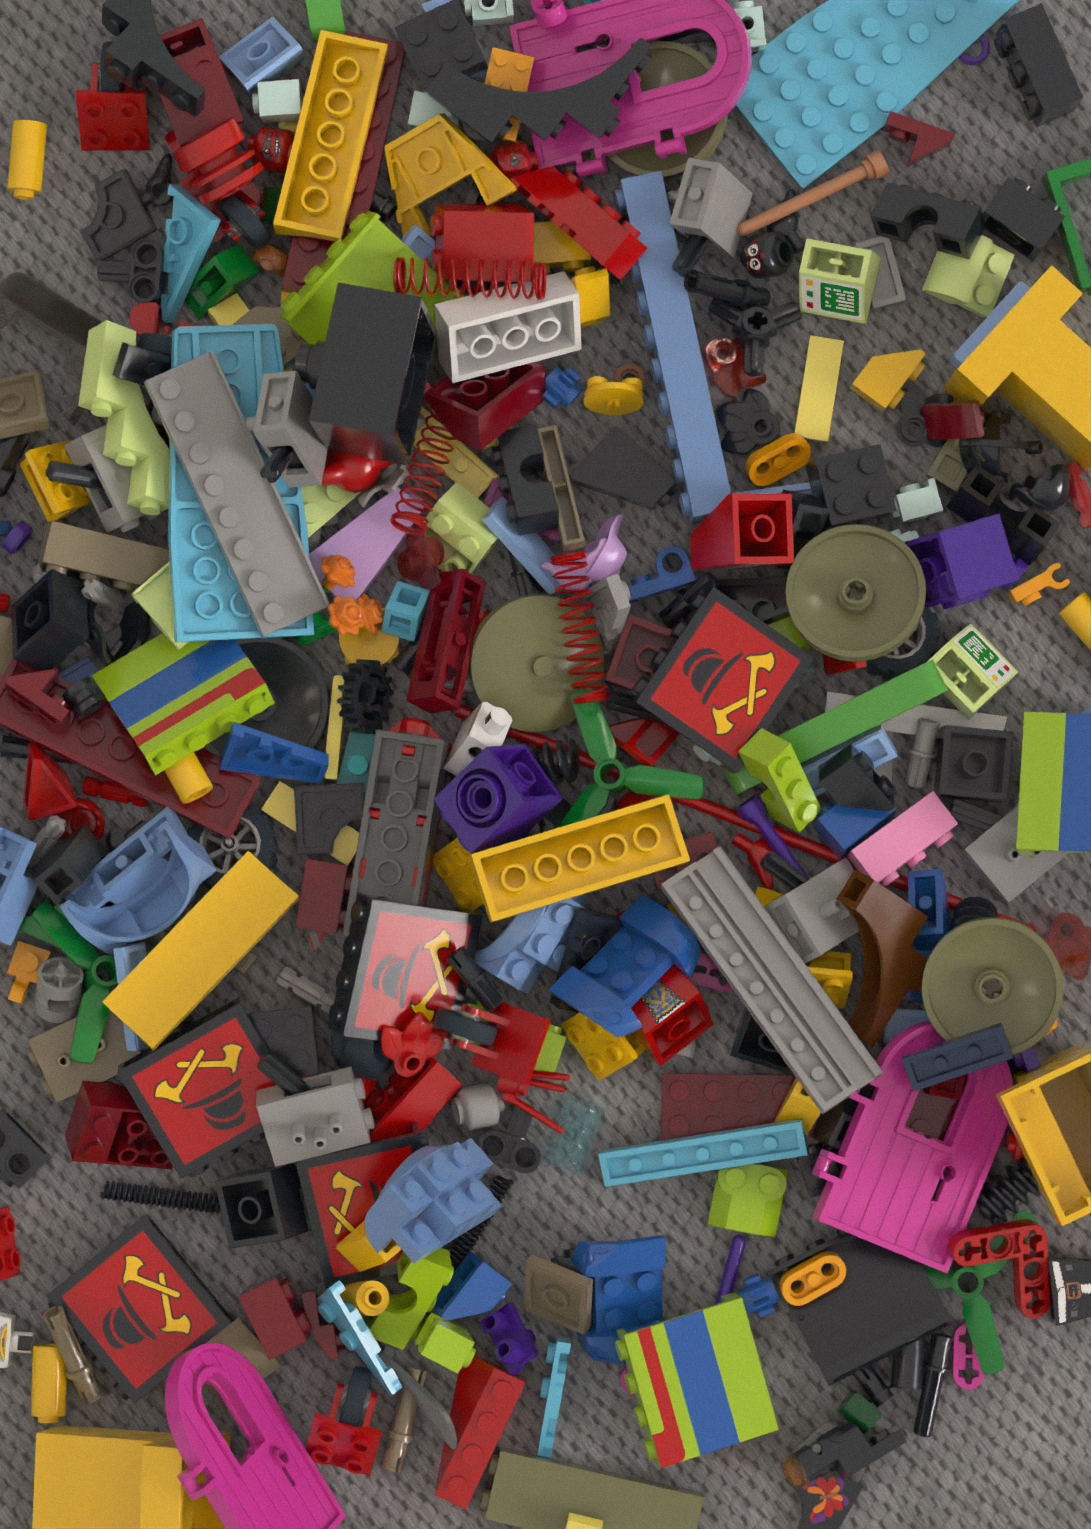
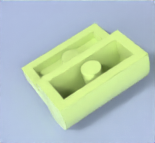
M981 235L970 259L937 251L922 291L946 303L957 304L981 317L987 318L995 307L1015 254L993 244L992 239Z

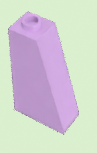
M398 487L309 554V560L321 586L323 585L322 580L326 576L320 569L323 556L341 555L351 560L352 566L355 567L354 572L356 573L354 577L355 585L342 588L336 584L332 590H328L333 596H340L342 598L352 597L356 603V599L366 593L408 535V533L395 528L390 521L392 514L397 512L396 502L402 500L399 494L401 489ZM409 490L403 492L405 499L423 501L422 498L414 495ZM404 502L398 506L400 511H409L420 515L424 513L411 508ZM409 502L416 507L425 509L421 504ZM395 519L407 527L413 528L415 526V523L411 521Z

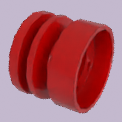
M235 117L210 129L172 153L183 173L198 168L202 173L191 184L193 190L206 183L209 185L210 189L198 196L202 205L210 201L222 200L250 184L254 177L264 170L260 161L245 167L243 162L256 154L253 149L237 153L234 148L246 137Z

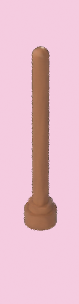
M875 150L864 156V160L859 162L860 166L741 222L737 227L738 234L746 236L864 178L867 180L873 178L876 181L887 176L889 169L883 155L879 150Z

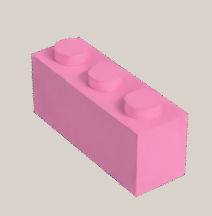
M932 791L851 850L847 858L857 871L886 887L900 876L897 870L906 863L912 868L927 857L924 850L932 844L939 848L952 839L954 835L951 830L958 823L935 792Z

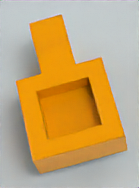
M1052 564L1045 572L1006 593L1012 605L1021 601L1024 607L1042 597L1039 591L1045 587L1053 590L1065 588L1070 583L1069 579L1055 582L1052 578L1053 571L1059 569L1061 564Z
M18 941L7 974L16 976L8 1000L24 1004L30 983H37L39 967L44 961L50 959L52 952Z

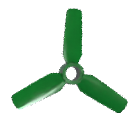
M582 689L574 692L571 695L572 704L573 697L592 692L593 690ZM599 702L573 704L589 756L597 763L594 769L596 783L585 788L557 828L598 816L606 807L610 792L621 793L627 788L643 795L665 796L669 794L673 798H702L704 779L699 775L644 765L628 768L617 760L618 747ZM613 767H618L620 771L619 779L613 784H607L605 780L607 771Z
M44 902L32 913L33 919L75 965L85 969L83 982L88 990L81 997L70 1050V1059L77 1063L90 1064L94 1061L109 1009L102 1001L110 994L109 989L118 982L115 959L108 955L98 957L94 946L82 937L49 903ZM153 949L146 950V954L148 955ZM97 967L107 971L109 975L108 982L98 978L96 974Z
M1026 1210L1020 1211L1010 1221L1031 1219L1038 1223L1035 1217ZM1029 1231V1236L1023 1238L1025 1242L1032 1235L1033 1231ZM997 1235L992 1238L989 1245L991 1251L999 1250L1003 1246L1004 1235ZM1010 1259L973 1265L972 1267H963L957 1271L950 1266L948 1273L922 1263L935 1289L941 1290L953 1287L954 1291L964 1298L962 1313L983 1374H995L1004 1369V1362L990 1305L980 1293L984 1288V1278L997 1274ZM967 1272L973 1273L978 1279V1287L971 1293L963 1292L958 1285L960 1276Z

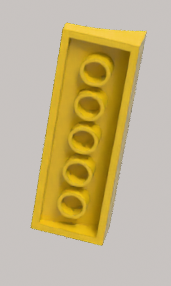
M324 30L320 31L273 222L275 234L304 236L335 242L338 239L342 240L388 53V44Z
M669 794L473 853L466 858L480 891L490 923L690 861Z
M247 851L102 1003L154 1051L299 900V895L274 875L251 852Z

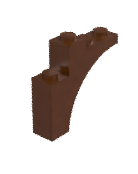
M854 870L837 897V900L849 911L856 923L864 952V975L861 992L848 1024L861 1041L873 1047L897 1007L901 1004L907 991L911 989L919 994L922 989L923 970L928 958L910 946L920 933L928 916L874 879Z

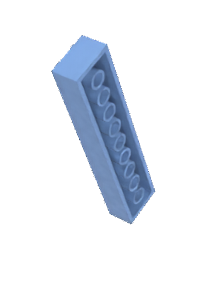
M658 171L621 179L619 190H615L616 197H614L617 213L624 216L626 221L641 232L637 239L647 247L646 251L630 268L629 272L632 284L639 283L640 291H637L636 304L639 317L646 316L647 320L643 330L645 346L647 350L653 349L655 358H651L650 369L654 384L660 383L662 392H658L659 397H657L661 417H668L669 425L666 426L664 433L668 450H675L676 459H673L672 464L674 480L676 484L682 483L684 493H680L679 497L681 513L683 517L689 516L690 524L703 522L728 494H731L688 292L684 287V277L679 276L672 269V264L678 256L679 250L674 227L669 224L671 213L662 172Z

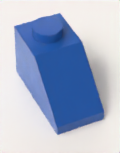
M830 802L816 815L818 819L814 830L839 859L842 860L851 850L890 822L897 808L895 807L890 811L842 807L838 803L834 805Z
M943 870L908 872V903L928 916L913 944L916 950H930L949 932L951 927Z
M469 1251L453 1272L449 1284L440 1289L433 1311L445 1321L490 1312L496 1304H499L505 1298L507 1290L512 1283Z

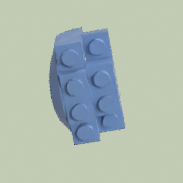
M167 806L97 863L85 881L65 897L66 902L60 908L82 937L112 956L114 954L113 948L123 946L128 942L146 939L170 926L182 914L188 904L197 898L196 891L199 884L217 870L204 847L188 836L176 813ZM108 901H111L115 904L113 906L100 908Z
M0 826V942L11 946L38 887L32 878L24 875L37 843Z
M588 893L515 915L507 928L493 943L484 949L475 951L473 961L491 974L528 994L545 965L556 972L559 971L578 907L586 909L581 904Z
M472 1138L461 1144L456 1142L453 1145L424 1146L411 1154L396 1169L365 1217L366 1234L377 1253L384 1250L394 1240L415 1264L496 1214L502 1207L492 1192L480 1181L494 1163Z

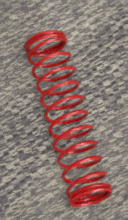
M398 256L395 260L393 285L396 293L406 294L412 284L416 295L421 294L424 286H426V290L431 296L436 293L439 285L440 291L445 297L450 293L452 285L458 297L464 293L467 286L468 293L472 298L477 295L479 287H481L483 296L488 298L494 287L495 293L500 299L505 295L507 286L510 296L513 299L517 298L522 286L523 295L527 300L532 297L534 289L537 300H543L547 282L546 265L544 262L534 263L533 282L529 296H527L525 289L523 261L520 264V277L515 296L511 288L509 261L507 262L505 284L501 295L497 287V262L495 260L493 261L491 285L487 295L483 285L482 260L479 261V274L474 294L471 292L469 283L468 259L465 261V276L460 294L456 287L454 258L451 261V277L446 293L442 285V260L440 258L438 259L437 279L433 292L430 291L428 284L427 258L424 259V274L419 292L416 290L414 281L413 257L410 259V276L406 290L404 291L406 284V262L403 257L400 258Z
M431 406L429 407L431 415L425 419L427 427L420 432L423 439L417 442L418 451L412 456L414 464L408 467L410 476L404 479L406 488L400 490L399 493L402 500L396 502L397 512L392 514L390 519L395 528L412 535L424 534L429 521L420 514L400 511L399 504L404 502L411 508L425 513L432 512L433 508L419 500L405 499L403 492L409 490L414 495L430 501L437 500V496L432 491L424 488L409 487L407 480L413 478L418 483L435 489L442 486L438 480L432 477L418 474L413 475L411 472L412 467L417 466L434 476H444L446 474L444 469L437 465L417 462L415 459L416 455L422 454L427 459L439 464L450 463V460L444 454L430 450H421L420 443L425 441L431 447L443 452L454 451L453 446L446 441L436 438H425L424 432L429 429L441 438L456 440L434 430L439 429L449 432L447 428L429 426L428 420L431 417L443 424L438 415L433 413ZM430 441L442 443L444 445H447L451 449H444L432 444ZM425 453L438 455L447 461L434 459ZM421 465L433 467L435 469L440 470L442 473L432 472L422 467ZM418 478L431 480L437 483L438 485L436 486L425 483L419 480ZM414 490L426 492L434 496V498L423 496ZM409 502L424 505L428 507L430 510L416 507ZM395 519L411 521L422 529L407 527Z
M585 551L556 555L549 558L551 560L550 564L555 566L579 565L559 571L552 576L555 579H580L556 587L554 591L557 593H582L558 601L557 605L560 607L586 606L560 615L559 619L588 620L562 629L561 632L564 634H589L567 641L563 646L567 648L594 647L567 656V661H596L569 670L568 674L597 675L572 683L570 687L573 689L602 688L573 697V704L610 698L608 692L600 693L608 689L606 685H579L602 678L606 675L605 672H575L604 661L602 658H573L599 650L602 647L599 644L572 643L597 636L600 632L597 630L567 631L597 620L596 617H566L593 608L595 606L593 603H564L590 595L593 591L590 589L560 590L588 581L591 578L589 576H558L586 567L588 565L587 562H569L585 559L587 557V552Z

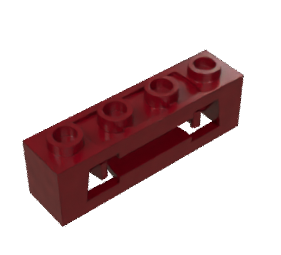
M463 568L433 575L406 699L409 703L430 714L457 710L461 704L473 640L486 586L484 580ZM471 601L468 618L463 617L462 615L467 614V610L461 604ZM449 667L456 671L452 691L444 688L445 682L453 681V675L447 674Z

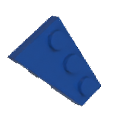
M233 722L219 758V770L321 784L328 768L329 754Z

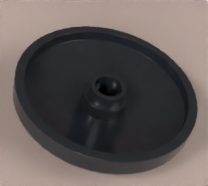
M278 637L235 639L265 681L275 702L263 712L241 723V725L313 748L324 730L328 715L327 688L315 662L302 649ZM229 732L205 745V748L210 753L220 757Z

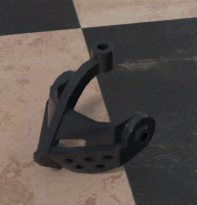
M992 411V413L984 414L985 422L983 428L987 429L981 439H976L977 437L959 440L960 456L968 474L977 464L998 480L1007 484L1008 473L1002 472L998 464L1000 449L1013 448L1025 450L1026 454H1042L1043 443L1041 440L1026 442L1001 440L1000 426L1001 424H1010L1011 414L1004 411ZM976 447H981L986 461H981Z
M86 598L88 601L89 637L85 642L91 646V650L106 667L145 643L149 631V615L139 603L134 601L126 606L121 622L116 628L105 633L103 628L95 622L94 609L97 603ZM120 640L123 644L117 653L112 656L111 651Z

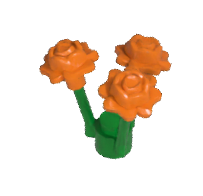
M329 555V557L323 556L321 558L322 566L320 569L326 575L322 580V588L325 593L328 590H332L336 584L342 588L355 585L354 577L356 573L354 572L355 567L352 566L351 560L341 555ZM366 594L357 598L356 603L352 597L342 598L336 596L333 599V603L328 606L330 613L328 621L321 613H313L314 635L294 637L300 644L308 646L319 638L323 639L336 631L340 635L348 633L354 636L358 634V628L364 627L371 634H376L377 630L381 629V622H383L385 611L382 608L381 601L369 599Z

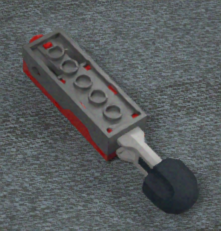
M405 717L387 731L376 729L343 936L347 937L349 935L352 921L350 916L351 908L356 902L358 892L374 899L426 906L441 816L440 808L433 799L445 788L448 771L443 768L452 748V744L442 740L429 721ZM332 1030L331 1053L340 1069L352 1067L355 1078L373 1079L384 1074L393 1065V1060L382 1053L380 1041L346 1037Z

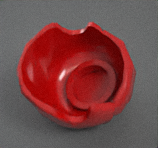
M82 797L75 798L78 807L53 814L57 815L60 819H65L67 823L65 832L59 838L60 843L63 836L71 835L82 824H85L99 840L104 835V814L96 803Z

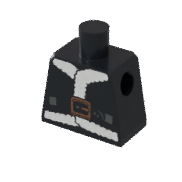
M1048 1257L1052 1323L1059 1326L1091 1317V1259Z

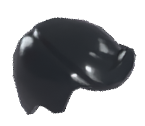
M1053 465L1037 478L1029 475L1025 478L1024 485L1015 482L1010 487L1009 500L1012 501L1017 498L1028 508L1034 504L1043 511L1058 509L1065 504L1069 495L1070 470L1068 465Z

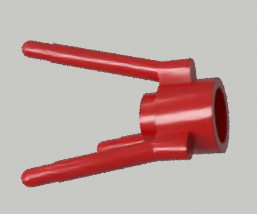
M533 1070L531 1076L533 1078L530 1079L528 1086L501 1076L499 1077L497 1091L504 1093L502 1101L514 1104L559 1134L564 1133L563 1127L517 1097L519 1095L525 1097L529 1086L563 1093L566 1091V1087L534 1078L568 1081L570 1080L568 1074Z

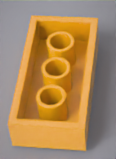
M493 47L484 84L500 89L527 92L534 57ZM511 116L508 122L513 126L502 139V141L508 143L516 142L520 124Z

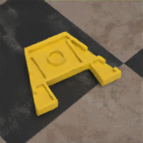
M445 113L432 117L384 146L391 189L395 190L397 200V223H401L403 237L415 224L432 238L433 235L419 205L471 175L487 206L493 205L517 191L515 185Z

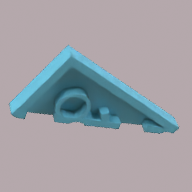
M170 184L168 188V195L174 197L172 219H166L165 229L167 239L164 245L163 272H169L167 294H162L161 319L164 322H175L221 221L180 184Z
M339 1280L316 1299L319 1303L318 1310L328 1323L333 1322L341 1332L339 1337L343 1344L350 1351L355 1350L388 1394L392 1396L402 1388V1385L392 1367H387L377 1353L381 1351V1348L364 1323L358 1309L349 1302L344 1303L339 1294L345 1290V1287Z
M556 1335L555 1343H548L545 1363H550L552 1366L550 1377L543 1376L540 1397L546 1398L537 1456L551 1458L566 1375L567 1355L570 1353L571 1339L567 1336Z

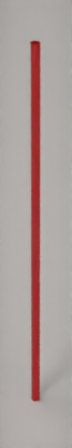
M460 704V708L455 711L454 716L465 720L475 709ZM509 727L507 737L528 745L536 744V747L541 750L543 749V743L549 742L552 751L556 750V740L535 732H525ZM564 744L565 749H569V746ZM578 749L579 765L594 770L597 763L589 756V753ZM613 767L609 769L606 775L619 779V768ZM670 797L672 801L762 835L754 823L750 824L748 820L743 821L736 810L705 798L686 799ZM772 825L786 845L834 864L840 861L839 857L830 847ZM850 862L852 868H853L854 870H856V868H855V867L853 866V864ZM900 875L889 885L908 892V877ZM947 893L949 908L955 910L956 905L963 899ZM998 913V917L1007 918V919H1011V920L1020 922V923H1022V924L1028 926L1029 928H1031V929H1033V930L1035 931V928H1036V927H1034V926H1032V925H1029V924H1027V923L1021 922V921L1016 920V919H1014V918H1011V917H1009V916H1006V915H1003V914H1001V913Z

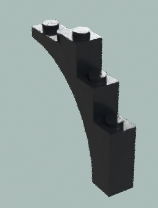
M106 0L102 8V24L112 35L118 36L105 50L104 70L116 82H123L131 89L141 80L148 89L153 92H159L171 100L177 109L187 111L196 117L204 109L206 89L186 74L169 54L157 31L151 9V0Z
M639 38L621 59L602 73L576 85L552 91L518 92L495 88L471 79L450 65L445 64L424 93L489 143L494 138L500 142L513 126L508 122L511 116L543 141L548 136L553 139L558 136L567 124L562 120L565 114L596 139H599L602 134L609 137L620 123V120L616 117L620 109L610 101L613 97L619 101L631 85L626 81L633 70L640 73L652 57L647 53L652 45L643 38Z

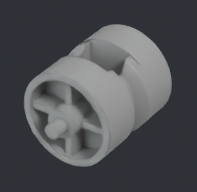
M64 957L50 958L40 965L34 1007L42 1019L52 1023H64L76 1017L79 1011L83 984V970L81 967Z

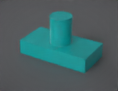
M350 728L336 784L364 783L365 800L376 734L352 733Z

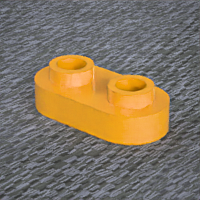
M786 434L752 453L745 462V473L753 484L768 486L803 467L810 459L811 447L800 434ZM794 446L792 450L786 452L788 448Z
M832 1251L820 1252L784 1273L779 1283L780 1292L788 1303L795 1306L805 1305L843 1282L846 1276L845 1263L838 1254ZM824 1264H832V1267L829 1271H821V1268ZM794 1281H802V1284L799 1288H791V1284Z

